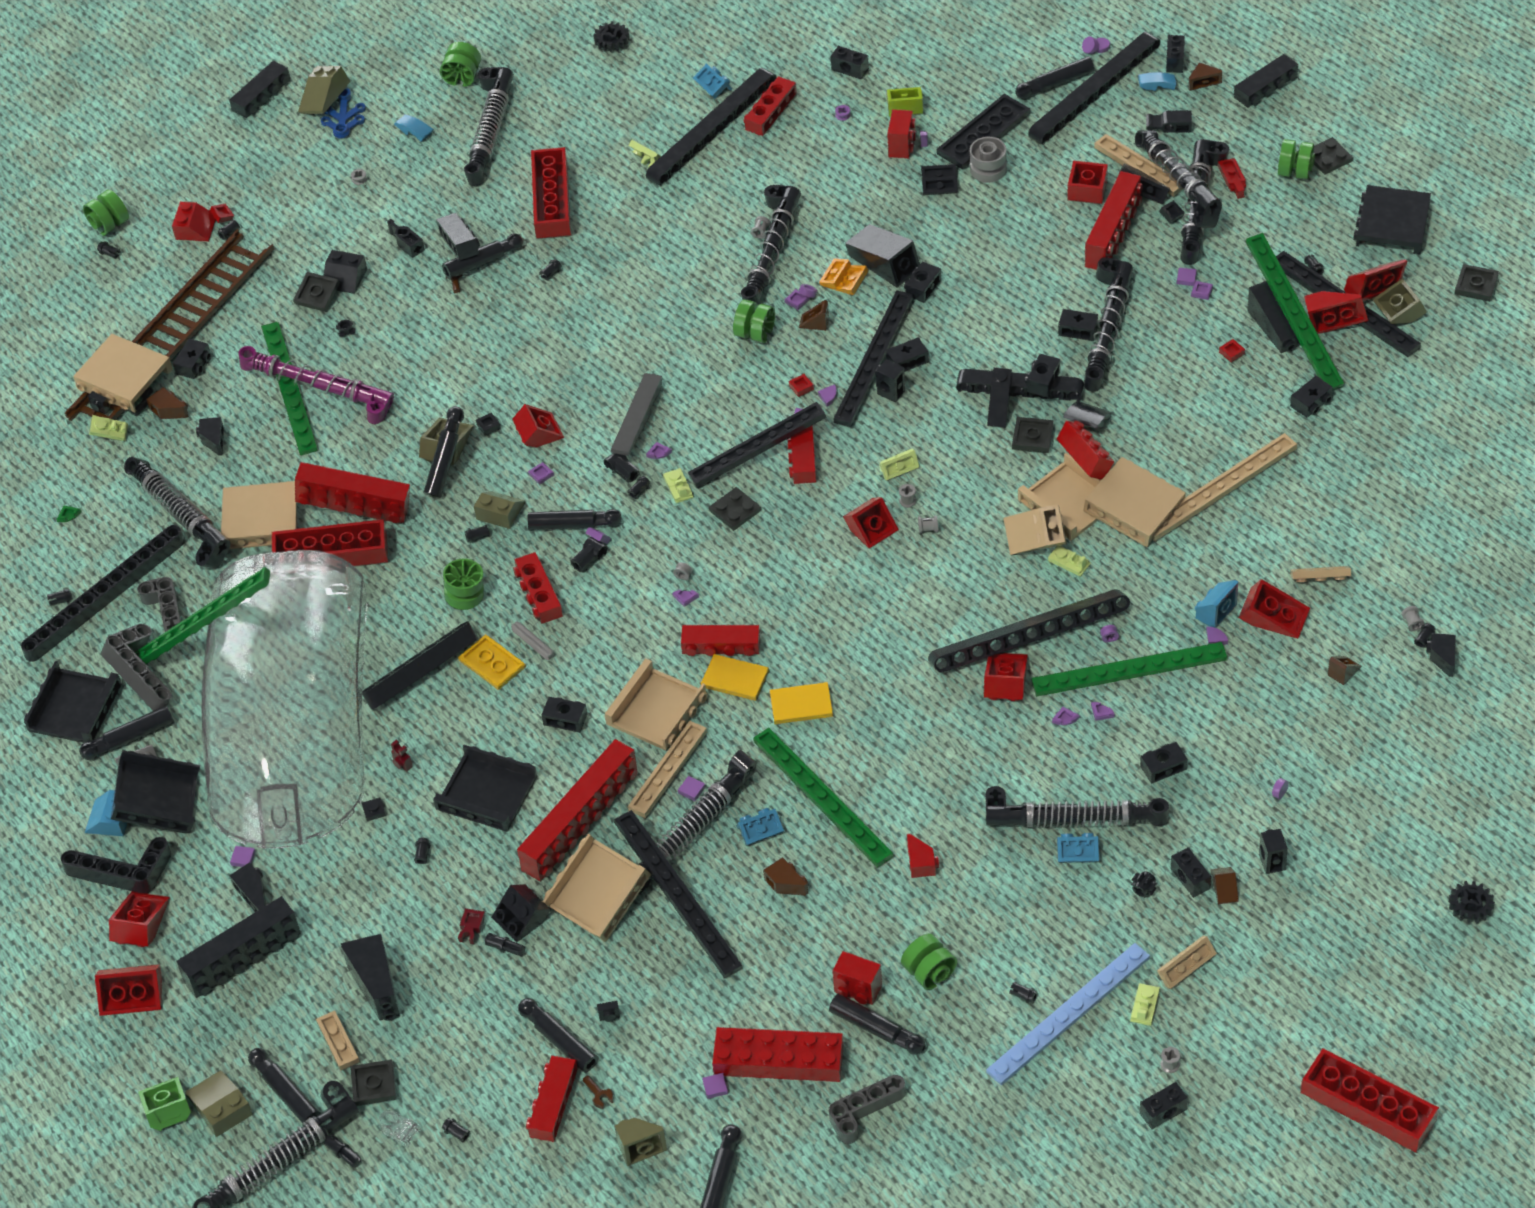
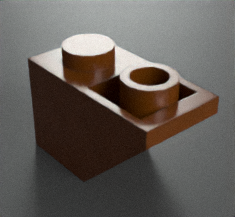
M164 387L147 398L150 411L160 419L187 418L189 416L187 404L183 400L180 401L172 391L169 392Z
M783 857L763 870L764 881L777 894L802 896L808 894L809 883L803 875L800 876L796 872L794 865L791 862H787Z

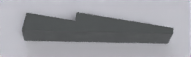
M644 373L612 445L611 453L629 456L651 415V407L661 391V375Z

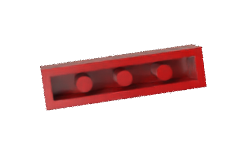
M1066 420L1057 437V441L1089 477L1102 480L1110 471L1114 460L1109 456V452L1101 447V443L1092 437V433L1084 428V424L1079 421L1071 422Z
M812 425L787 439L788 450L792 449V452L788 453L789 464L793 465L789 467L790 478L794 479V484L816 483Z
M682 625V654L689 656L696 654H706L708 656H713L714 654H725L727 656H733L734 654H744L746 656L759 654V625Z
M551 1055L549 1063L545 1064L544 1080L539 1082V1095L533 1101V1113L526 1122V1130H528L530 1138L555 1142L578 1070L575 1059Z

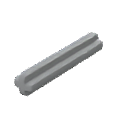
M516 621L512 624V631L546 660L554 657V651L520 622Z

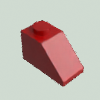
M907 834L911 878L936 876V868H939L938 856H934L933 848L912 834Z

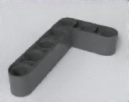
M137 624L108 636L101 655L154 711L165 705L167 706L172 694L134 653L147 644L152 633L148 625Z

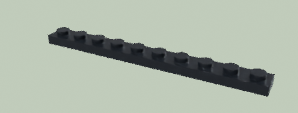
M1282 251L1276 256L1284 273L1312 293L1321 291L1346 293L1287 252ZM1364 305L1368 321L1358 323L1406 357H1409L1420 348L1421 343Z
M896 290L833 418L835 424L847 427L852 426L876 377L875 370L878 365L883 363L886 357V350L890 348L913 301V294Z
M630 810L615 818L614 823L724 979L741 970L742 964L634 812Z

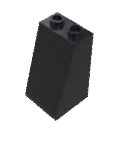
M871 224L867 225L845 243L848 255L863 266H867L869 270L896 288L909 279L914 269L920 265L913 240Z
M1267 281L1249 287L1247 312L1279 352H1290L1296 347L1301 346Z
M377 934L341 943L347 968L378 1019L389 1021L396 1016H400L382 935Z

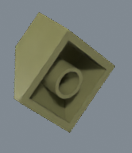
M1403 278L1372 299L1391 324L1413 323L1427 313L1421 300Z
M493 491L483 492L474 505L476 520L510 529L525 504V500Z
M635 1117L629 1120H622L614 1125L618 1146L627 1166L667 1151L662 1126Z

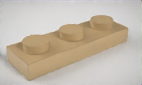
M1349 566L1290 569V575L1292 579H1296V582H1307V578H1315V581H1326L1327 577H1334L1335 580H1344L1346 576H1351V568Z
M1202 936L1158 969L1157 972L1165 986L1171 989L1217 953L1209 938Z
M336 1011L317 1018V1024L340 1071L359 1063V1058Z

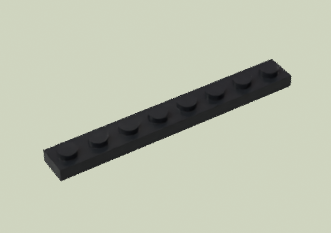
M815 402L688 472V475L696 488H699L827 418L826 414L818 402Z

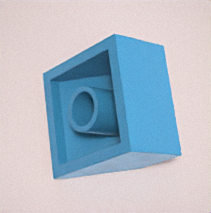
M1236 580L1221 582L1214 588H1211L1207 592L1206 597L1196 604L1195 618L1210 627L1216 628L1237 605L1239 582Z
M109 790L95 799L85 833L124 836L127 822L111 820L114 790Z

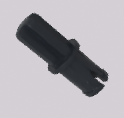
M489 933L485 938V945L497 948L502 953L507 951L518 956L524 954L525 946L510 941L509 937L504 938Z
M334 1134L329 1135L325 1139L324 1145L331 1149L338 1159L342 1158L353 1168L357 1167L361 1162L360 1157L350 1150V1146L341 1142Z

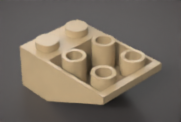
M1059 505L1038 508L1003 518L1010 555L1067 544Z

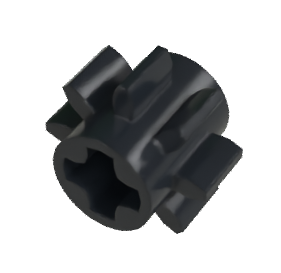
M1150 872L1136 873L1131 879L1133 881L1131 884L1133 886L1132 890L1138 896L1144 897L1147 894L1152 896L1157 889L1155 887L1157 885V882H1155L1156 878Z

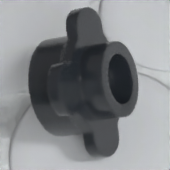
M341 320L336 325L340 337L356 332L355 328H353V322L350 320Z

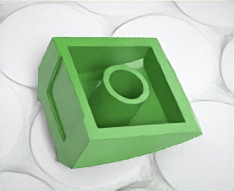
M178 1077L138 1092L150 1128L162 1131L163 1128L181 1121L186 1122L191 1113Z

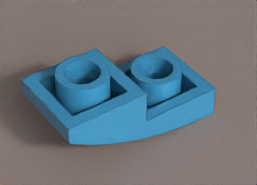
M1152 72L1139 74L1138 76L1139 86L1145 90L1156 91L1158 86L1174 90L1176 87L1175 75Z
M406 114L394 123L406 135L411 133L421 142L433 132L429 125Z

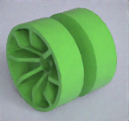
M466 42L450 44L440 67V75L443 80L450 85H456L458 80H462V86L467 87L471 85L481 62L480 52L473 45Z
M1284 139L1279 157L1278 175L1290 177L1293 168H1296V178L1308 180V171H1312L1315 160L1314 143L1302 141L1299 151H1297L1296 140Z
M110 189L99 194L97 200L92 199L83 205V212L89 224L95 230L102 225L104 226L105 230L100 233L103 236L114 230L115 225L120 226L129 219L126 206L119 196Z
M743 299L739 303L734 316V336L745 339L751 336L753 341L766 343L768 340L766 333L771 334L774 327L775 308L765 304L757 306L756 302Z
M457 559L450 562L444 568L443 582L446 602L451 607L459 610H468L476 607L484 597L482 567L471 559Z
M928 933L918 937L907 947L902 955L901 964L911 975L915 976V979L924 989L932 990L937 987L935 983L945 981L952 975L957 966V959L947 948H943V944L933 934Z

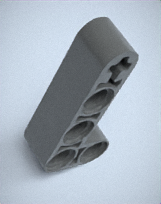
M161 577L139 584L137 590L143 604H160L165 632L182 622L177 594L171 578Z
M891 1075L833 1102L829 1106V1120L839 1139L845 1144L856 1142L858 1139L857 1120L903 1099L906 1093L904 1078L900 1075Z

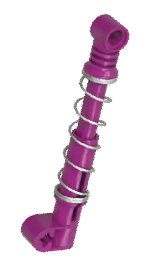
M244 346L238 352L239 365L244 371L255 369L266 373L267 376L272 378L279 374L278 380L283 375L295 379L294 385L296 380L311 384L310 389L313 387L326 391V394L330 392L340 395L341 398L347 397L350 398L351 402L355 403L359 401L367 403V421L371 424L381 423L394 401V393L366 385L358 379L349 380L343 378L341 374L332 375L327 373L325 369L313 372L310 365L300 368L297 367L294 360L283 363L280 356H268L256 352L255 348L251 346ZM292 361L295 363V366L288 363ZM308 366L311 368V371L303 368Z

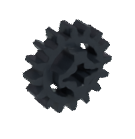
M613 22L610 24L604 23L605 26L599 25V29H595L593 34L595 45H598V49L603 48V51L607 49L610 52L613 49L619 51V47L625 48L624 44L628 45V40H630L628 28H625V25L620 26V22L616 24Z
M1464 881V886L1457 884L1456 889L1452 888L1448 900L1450 903L1449 910H1453V916L1460 915V921L1465 918L1467 923L1470 924L1471 920H1474L1477 924L1479 923V918L1485 921L1487 915H1492L1495 904L1493 901L1494 895L1490 894L1489 888L1484 890V884L1482 883L1477 886L1475 881L1472 882V885Z

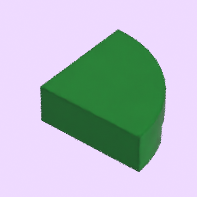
M64 505L56 520L57 522L71 521L80 515L81 509Z

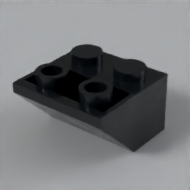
M526 884L510 885L491 918L515 942H518L543 924L551 909Z

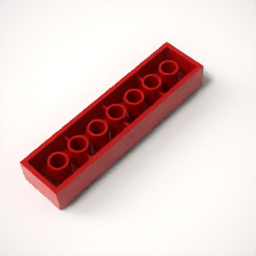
M614 739L517 848L521 871L541 882L544 877H548L551 874L553 867L557 863L563 861L565 853L576 846L579 837L588 832L589 826L594 821L599 820L602 811L612 805L616 795L621 794L625 790L626 784L636 778L638 770L633 748Z

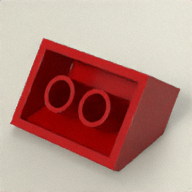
M1404 259L1389 262L1352 274L1346 280L1344 291L1348 294H1360L1363 301L1377 297L1402 279L1408 261Z
M160 964L99 970L94 975L99 1016L161 1010L162 975Z

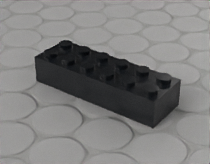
M281 896L178 959L176 962L182 979L195 998L207 995L212 988L226 983L228 978L242 973L252 963L260 962L265 955L270 952H276L286 942L294 941L301 934L295 912Z

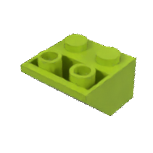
M921 87L886 90L889 117L891 116L892 109L913 111V114H923Z

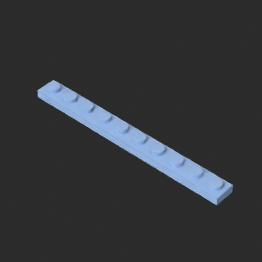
M1134 943L988 1067L986 1073L1002 1086L1150 959V955Z

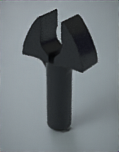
M152 388L145 390L140 396L143 400L136 406V412H132L133 415L138 416L148 405L147 398L153 393Z

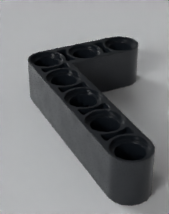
M156 837L150 842L137 865L74 850L64 852L60 859L68 876L146 894L152 891L171 858V851L165 838Z

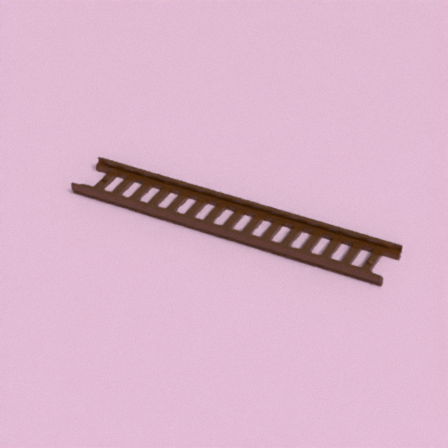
M237 229L131 342L141 346L149 342L169 351L165 356L169 357L171 361L184 347L188 339L193 338L274 250V245L271 244L259 255L237 246L244 238L243 234L239 233ZM233 251L254 261L248 266L227 257V255ZM222 262L243 271V273L237 277L216 267ZM211 273L232 282L229 288H226L206 278ZM199 285H203L222 295L218 299H214L195 289ZM191 296L212 306L205 311L185 302V300ZM180 307L201 318L197 322H193L174 312ZM167 319H171L190 329L184 334L163 323ZM159 330L179 339V341L174 346L152 335ZM84 391L66 410L65 416L69 418L68 420L72 421L82 412L91 417L93 415L116 420L125 410L118 405L108 403L109 408L114 410L109 416L94 411L86 406L89 403V393Z

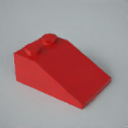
M1321 291L1304 296L1310 321L1317 334L1368 321L1360 294Z
M1260 579L1250 588L1238 618L1251 626L1298 639L1310 607L1265 580Z
M999 653L988 657L984 675V698L991 700L1008 699L1010 701L1023 700L1028 654Z
M131 891L109 918V941L119 944H133L138 947H148L156 937L170 897Z

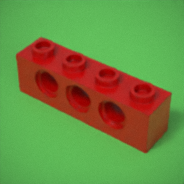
M778 76L770 84L767 91L762 94L759 101L753 105L751 111L745 115L743 120L745 130L764 136L797 94L796 82Z
M536 552L514 559L516 566L513 568L516 578L520 577L521 579L519 581L520 587L523 592H527L525 596L528 604L534 607L532 612L535 619L539 618L541 624L563 617L560 602Z

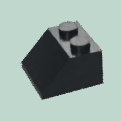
M331 250L325 262L323 276L339 280L340 284L337 291L355 294L367 271L365 256Z

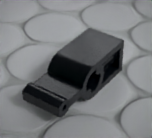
M1169 110L1161 115L1147 114L1146 130L1161 129L1164 133H1191L1192 110Z
M392 219L387 221L390 235L396 237L398 247L410 257L414 258L425 250L423 239L409 227H399Z

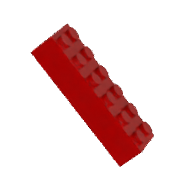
M565 147L531 150L533 215L536 239L570 236L571 225Z
M1120 171L1085 243V267L1097 270V264L1101 258H1113L1114 254L1117 255L1119 242L1122 243L1124 241L1125 230H1129L1131 218L1134 219L1136 215V207H1140L1142 203V196H1140L1143 188L1141 176Z
M300 462L295 477V502L332 509L338 512L351 513L357 516L384 519L392 523L405 522L409 509L410 484Z
M384 519L272 532V563L276 575L388 562L387 531Z
M716 1027L712 1061L714 1075L723 1073V1076L840 1082L844 1047L843 1033Z
M1322 1048L1308 1069L1301 1083L1300 1093L1416 1153L1437 1121L1439 1107Z

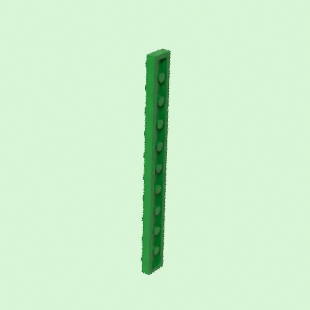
M1260 233L1247 238L1246 244L1315 373L1320 379L1331 385L1333 390L1343 387L1344 382L1264 234Z
M279 322L262 325L261 328L270 356H280L283 363L290 361ZM277 374L276 378L300 456L318 451L297 381L294 385L295 379L283 375L278 380L279 374Z
M266 567L262 568L134 653L145 665L152 660H156L161 654L170 651L178 643L184 642L187 637L196 634L204 626L210 625L213 620L225 615L227 611L237 607L245 599L251 598L259 590L265 589L270 583L271 571Z
M1218 642L1033 677L1031 682L1035 695L1038 697L1227 661V655L1223 643Z
M769 727L753 737L754 743L877 868L893 858V852Z

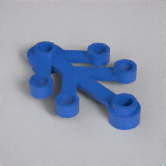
M345 88L338 96L339 101H341L340 113L332 109V106L324 113L325 115L329 114L339 123L332 122L328 116L321 118L322 126L331 128L333 135L340 139L347 137L350 134V129L365 122L363 115H356L366 110L364 103L356 104L353 109L347 112L348 101L352 97L351 91L348 88ZM356 115L352 121L346 124L347 120Z

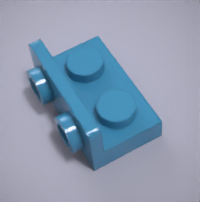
M707 63L693 77L714 99L725 88H728L730 91L733 89L729 85L730 81L724 75L721 77L719 75L721 72L715 66L711 68Z
M765 808L758 812L759 815L754 817L747 815L739 819L740 822L736 826L740 830L746 846L784 832L776 809L770 810Z
M1083 833L1081 837H1073V834H1061V837H1057L1058 863L1099 862L1098 836H1094L1093 833Z

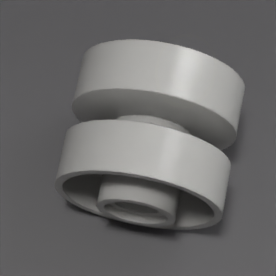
M982 137L975 140L970 146L971 175L976 180L985 183L995 182L1003 178L1007 171L1006 145L1004 142L995 137Z

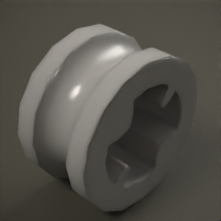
M356 169L351 173L354 184L360 185L367 181L366 172L363 169Z
M679 562L673 574L676 578L688 580L692 573V568L686 563Z

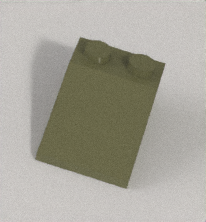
M317 66L313 69V72L307 79L298 110L299 113L324 114L350 83L342 66Z
M439 417L420 437L419 458L432 462L441 430H444L447 419ZM460 423L457 432L459 438L451 465H454L459 460L474 425Z
M221 1070L185 1092L216 1137L253 1115L248 1101Z

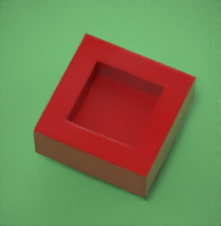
M226 203L211 206L209 210L218 223L230 221L234 217Z
M1232 339L1219 347V353L1230 362H1233L1245 354V348Z
M805 374L789 381V387L798 397L814 390L813 383Z

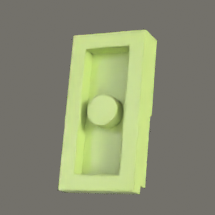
M631 140L629 144L634 149V154L639 157L644 155L641 161L642 164L646 165L650 161L648 167L661 157L656 152L634 140Z
M92 415L89 435L126 440L128 424L127 422Z
M913 449L883 460L879 464L885 480L919 468L917 456Z
M681 468L663 474L675 503L693 498L692 491Z
M1057 546L1048 557L1049 562L1080 577L1091 564L1084 556L1081 557L1076 552H1072L1062 546Z
M1139 983L1130 1022L1151 1026L1160 987Z

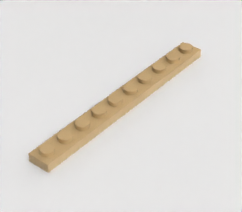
M1284 433L1184 498L1154 533L1152 540L1157 541L1296 450L1297 443Z

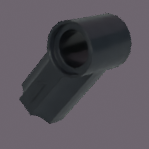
M612 453L603 460L606 468H610L612 473L616 472L627 483L633 482L640 475L639 470L628 461L626 455Z
M589 537L584 542L583 549L570 560L571 565L577 571L584 572L596 559L600 560L603 554L606 555L608 547L595 538Z

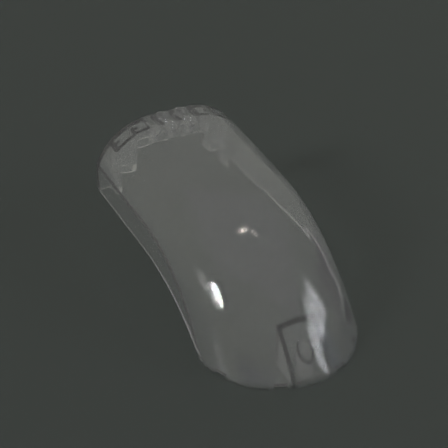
M314 550L269 552L244 557L226 567L217 577L212 589L211 602L262 568L266 567L271 571L270 583L265 589L259 590L251 598L245 599L237 607H233L225 615L219 616L208 625L202 677V741L207 803L210 816L214 820L216 827L226 836L245 845L248 842L254 843L258 848H286L308 843L307 839L315 836L322 838L344 824L355 813L354 808L357 804L361 803L364 795L362 682L367 593L364 578L352 564L330 553Z

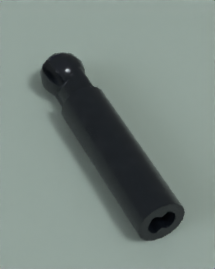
M1089 56L1037 76L1033 80L1018 84L1015 94L1020 99H1028L1032 95L1043 93L1094 72V63Z
M513 233L503 241H493L478 248V255L460 261L458 258H454L443 263V272L451 280L503 257L504 253L510 250H519L523 245V238L519 234Z
M457 406L449 408L446 413L447 422L444 430H441L423 491L425 494L440 498L442 496L459 438L457 432L460 423L464 419L463 409Z
M593 509L528 512V530L595 528V526L601 525L615 527L621 523V513L617 509H609L607 511H594Z
M165 705L105 732L103 736L95 740L84 742L79 749L80 755L83 759L93 760L97 755L108 750L113 751L174 723L168 707Z
M839 993L832 999L829 1006L830 1013L891 1044H896L906 1049L911 1054L916 1055L924 1051L925 1040L920 1034H915L902 1028V1025Z
M525 998L519 1002L518 1011L520 1015L528 1018L534 1024V1028L569 1059H575L577 1066L583 1072L587 1073L597 1065L599 1057L549 1012H544L540 1009L534 999Z
M255 1048L250 1051L248 1055L249 1064L258 1069L262 1074V1079L302 1124L303 1122L306 1123V1120L312 1116L321 1114L318 1108L278 1064L272 1062L266 1050Z
M728 1124L721 1131V1146L715 1151L700 1208H723L736 1160L735 1147L742 1138L740 1128L734 1124Z

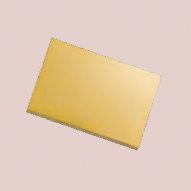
M486 634L458 657L460 662L497 690H500L526 668V664Z
M714 654L701 681V685L704 683L706 689L756 701L769 672V667Z
M828 682L770 690L774 724L833 717Z

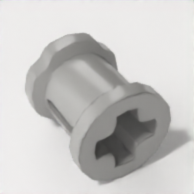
M764 216L756 217L755 226L751 229V235L754 238H765V231L770 226V220Z
M904 484L899 488L901 496L899 502L905 508H910L916 503V498L914 497L916 489L913 485Z
M937 516L932 518L918 517L919 534L923 531L938 532Z
M1416 606L1405 608L1401 614L1406 619L1408 629L1411 632L1420 630L1421 626L1425 625L1424 620L1418 614L1419 610Z
M1175 1047L1164 1048L1161 1053V1068L1167 1073H1174L1180 1067V1053Z

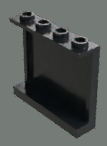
M1367 185L1366 192H1362L1361 196L1363 204H1360L1358 215H1361V217H1357L1356 221L1358 230L1355 229L1353 240H1357L1356 247H1359V242L1362 240L1414 247L1413 254L1421 255L1431 193Z
M55 661L52 668H49L44 683L41 684L37 697L33 699L31 709L24 717L27 730L81 743L95 740L122 685L119 674L111 672L109 678L60 669L58 661Z
M463 745L464 755L442 795L436 793L433 799L435 809L508 832L537 778L535 766L527 762L516 761L511 757L497 755L494 752L480 750L475 746Z
M122 750L118 761L111 820L180 833H190L194 824L197 776L201 765Z

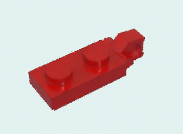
M1236 159L1218 161V168L1228 189L1234 191L1238 199L1244 198L1246 180Z

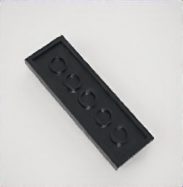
M1004 93L936 149L937 155L952 164H956L957 167L963 170L970 164V146L975 140L982 137L1000 139L1030 114V108Z

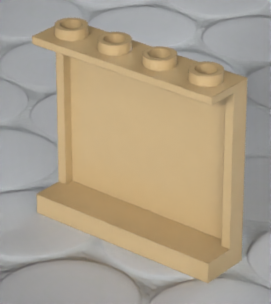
M111 334L73 377L78 390L89 394L93 391L106 397L108 403L118 405L124 410H130L135 413L134 403L161 372L169 374L173 369L169 357Z
M1065 453L1064 462L1030 488L1024 485L1018 488V500L1030 510L1059 505L1065 537L1072 541L1098 521L1097 518L1084 512L1083 509L1085 499L1101 480L1089 477L1069 454Z
M1121 457L1085 499L1083 511L1148 547L1154 533L1185 498L1186 493L1164 479L1150 473L1148 470L1134 464L1132 461Z
M295 481L223 488L221 533L230 541V549L272 545V532L297 529Z
M645 658L605 712L606 724L667 751L669 746H672L677 739L680 731H683L690 717L693 718L696 715L697 707L700 703L703 704L706 701V686L702 683L700 688H697L653 669L652 661Z
M588 834L580 841L579 848L575 854L568 859L565 869L558 874L553 887L546 892L543 902L559 914L606 942L651 874L644 867L636 865Z

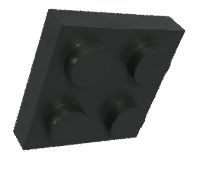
M1333 137L1314 146V165L1324 175L1353 161V156Z
M1463 264L1454 294L1491 301L1499 271Z
M306 272L293 302L296 305L326 312L340 282L335 278Z
M1017 417L1012 449L1049 453L1054 420Z
M737 487L709 506V511L733 531L762 511L760 505Z
M392 1059L350 1066L353 1101L356 1106L396 1100Z

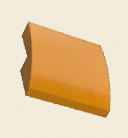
M834 258L819 284L823 287L854 295L867 275L868 268L867 266L851 265L849 259Z

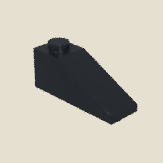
M1125 163L1123 164L1120 171L1141 176L1143 188L1140 195L1160 204L1164 203L1170 190L1168 186L1139 169Z
M993 368L987 426L1006 428L1013 381L1012 369Z
M249 862L229 875L232 886L254 912L266 906L264 885L261 879L263 874L258 867L254 868Z

